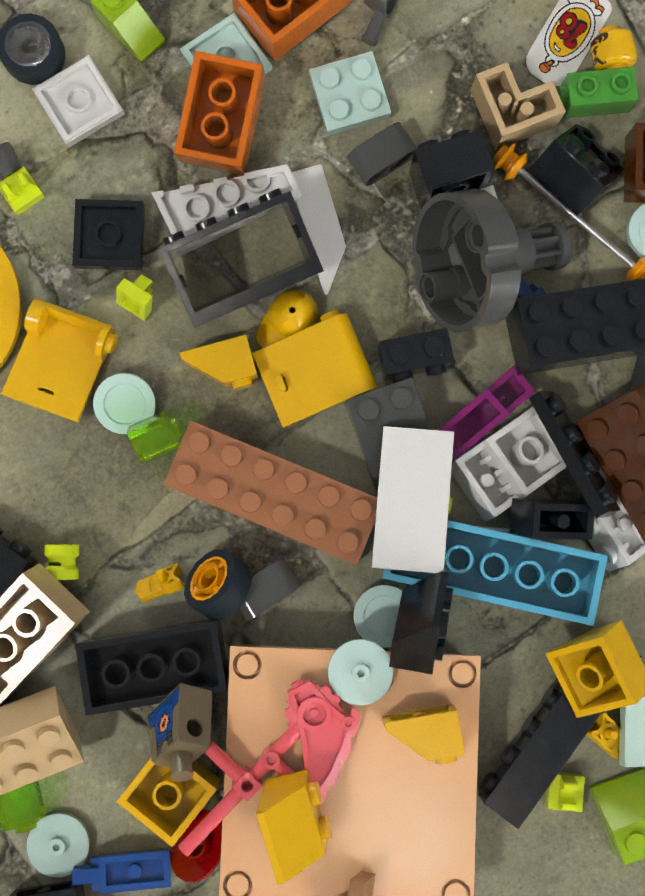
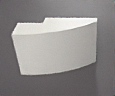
M531 407L452 462L451 474L484 522L497 517L512 506V498L528 496L567 466L534 407Z

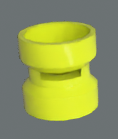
M46 544L44 546V555L48 558V566L45 569L57 580L79 579V568L76 566V558L80 555V545Z

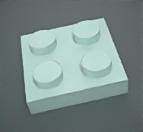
M373 51L309 69L310 80L327 136L391 118L390 106Z

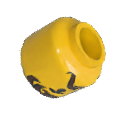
M618 25L606 26L599 31V35L590 43L594 70L633 67L637 62L638 54L634 36L628 29L619 28Z

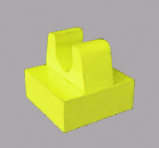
M24 166L0 182V192L17 215H20L45 198Z
M143 274L134 283L124 278L116 287V304L145 321L152 312L153 296L151 294L153 289L150 287L154 281Z
M559 772L546 790V808L582 812L585 776L578 773Z

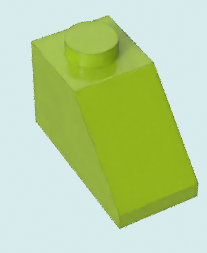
M89 0L97 19L142 64L166 43L163 35L137 0Z

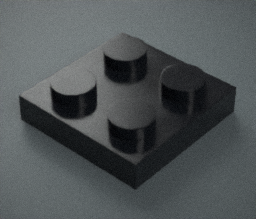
M75 199L72 266L75 269L142 270L144 202Z

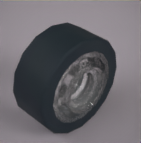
M32 13L19 14L9 19L0 29V59L9 74L19 82L29 85L41 84L61 71L66 58L65 46L54 25L46 18ZM37 46L34 52L26 53L29 47Z

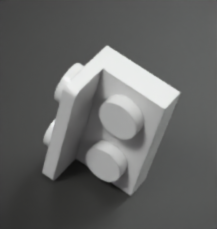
M619 497L616 502L621 510L610 517L596 519L594 516L592 540H588L596 553L608 555L607 571L628 566L645 553V543Z

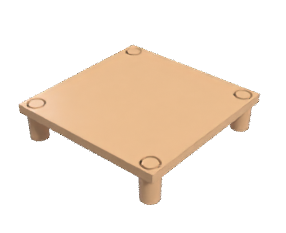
M254 644L230 646L225 753L242 769L246 765L252 768L262 757L263 750L267 747H272L289 729L287 725L289 719L285 718V708L289 707L287 703L289 698L287 690L292 688L291 683L300 678L304 681L309 678L313 683H318L320 687L325 684L332 689L328 678V666L336 649L257 646ZM386 651L390 658L391 651ZM458 652L443 653L442 661H434L432 675L393 668V679L389 690L381 699L369 705H353L340 698L339 706L343 707V713H349L350 706L352 705L361 714L355 738L351 735V752L347 761L344 763L341 760L340 776L333 787L329 784L326 798L319 806L322 816H328L332 829V838L328 839L325 856L286 883L277 885L256 816L266 779L280 776L274 769L269 770L262 777V787L248 802L243 798L222 820L219 896H348L350 880L361 871L375 874L372 896H474L481 656L479 654H461ZM453 704L458 711L465 755L457 756V761L449 764L439 765L435 763V760L428 761L385 731L382 717ZM301 737L281 757L295 772L303 771L304 767ZM226 773L224 774L223 798L232 789V779Z

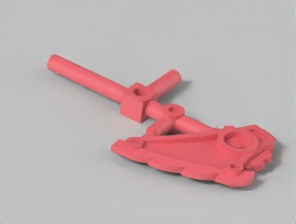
M300 678L291 683L292 688L287 690L289 695L287 703L289 707L285 708V718L289 719L287 723L289 729L272 747L270 746L263 750L262 757L252 768L246 765L242 769L215 742L211 741L209 749L204 754L232 779V789L178 845L181 852L189 856L243 798L248 802L262 787V777L269 770L274 769L280 776L294 773L295 771L281 757L300 737L303 770L308 769L312 782H318L323 803L329 784L333 787L340 776L341 760L346 763L351 752V735L355 738L361 714L352 705L350 706L349 713H343V707L339 706L341 701L337 693H331L332 689L324 684L320 687L318 683H313L309 678L305 681Z

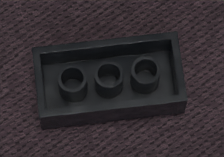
M645 279L517 298L511 312L505 318L517 376L645 354Z
M207 619L87 639L75 644L86 716L159 704L180 683L211 690L212 695L228 691L229 672L220 620Z

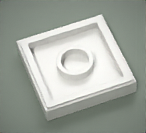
M89 55L32 88L68 148L125 115L122 107Z

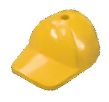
M292 288L284 290L268 307L257 331L256 339L258 344L264 348L317 324L319 320V306L308 292L302 289ZM291 308H294L295 312L290 313L289 310Z

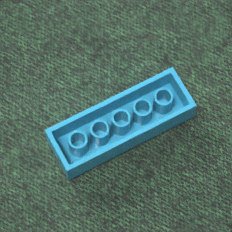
M448 520L444 572H449L446 587L453 588L454 595L594 626L608 555ZM384 569L382 578L413 585L435 573Z

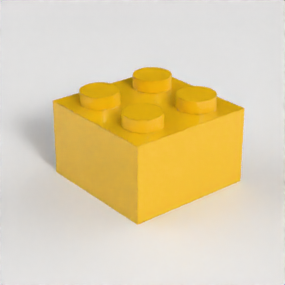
M150 757L116 802L173 847L217 791L221 779L198 760H195L193 762V777L187 781H174L170 776V767L155 765Z

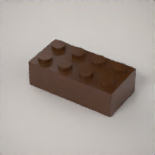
M644 383L578 419L576 423L645 543Z

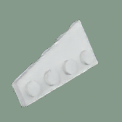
M287 164L247 172L243 176L229 179L227 177L213 179V182L180 186V189L167 192L163 190L151 192L171 234L183 231L185 237L197 232L195 224L214 216L217 223L229 218L228 210L246 202L249 208L260 204L258 199L260 196L280 188L282 194L291 191L294 201L302 198V193ZM280 203L184 245L179 250L184 255L282 208V204Z

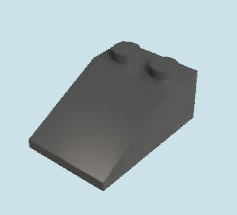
M412 377L347 399L345 403L377 497L383 426L429 430Z

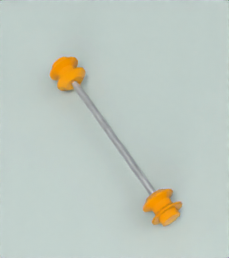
M513 143L510 147L504 144L492 161L496 163L494 171L502 168L506 172L505 181L514 179L520 174L630 267L626 273V281L645 279V257L638 259L635 263L582 217L576 216L556 195L523 169L527 163L528 153L520 156L515 153L516 143Z

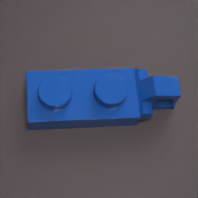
M170 847L92 856L90 864L74 866L72 870V886L91 884V890L100 891V894L171 887Z

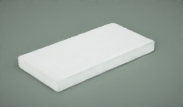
M383 426L372 568L435 574L444 571L454 432Z

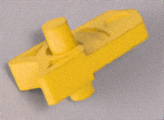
M178 563L158 569L155 574L139 580L134 592L142 602H147L162 595H169L185 588V585L179 576L183 570Z
M602 712L586 736L610 757L619 759L620 728L606 713Z

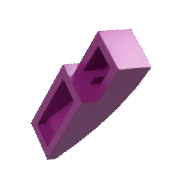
M512 366L438 430L454 432L453 455L459 458L532 396L536 390L523 375L517 376L516 367Z

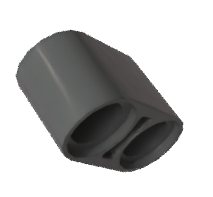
M396 122L355 147L348 154L347 158L364 184L369 186L410 161L417 147L401 123Z
M283 556L251 577V587L248 595L239 607L247 622L302 585Z

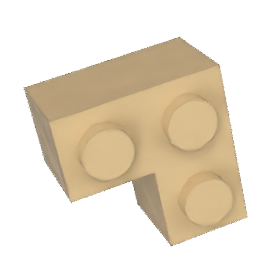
M508 62L476 74L470 90L495 150L500 149L504 144L509 146L557 127L566 112L553 80L521 93Z

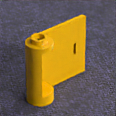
M36 298L28 308L24 322L27 335L1 395L79 423L108 353L112 354L116 348L118 335L114 334L115 327Z
M339 310L330 311L320 317L321 322L252 353L283 428L343 403L347 399L379 388L347 313L340 314Z

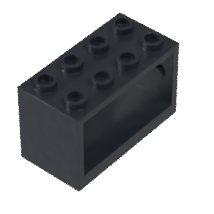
M280 188L260 196L258 198L260 204L249 208L247 202L228 210L229 218L217 223L214 216L195 224L197 232L185 237L183 231H179L163 238L165 246L158 249L194 328L324 271L291 191L282 194ZM281 203L305 260L195 308L186 289L188 287L183 275L179 274L170 252Z

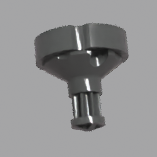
M467 189L439 193L425 203L415 224L412 243V254L416 258L418 266L415 280L427 310L435 321L447 330L464 332L494 326L503 321L511 312L518 297L521 276L529 274L533 269L544 268L553 271L566 267L572 255V240L570 233L560 222L545 223L538 229L533 230L515 228L501 202L485 190Z

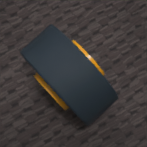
M216 549L205 554L193 566L185 582L184 596L187 604L212 620H221L230 616L239 609L248 595L251 587L249 567L227 550Z

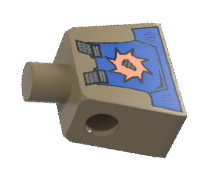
M180 683L147 715L152 762L155 765L170 767V776L174 781L190 780L193 777V762L209 749L212 714L211 690Z

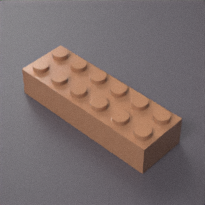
M191 420L163 484L355 565L359 563L376 521L377 497Z

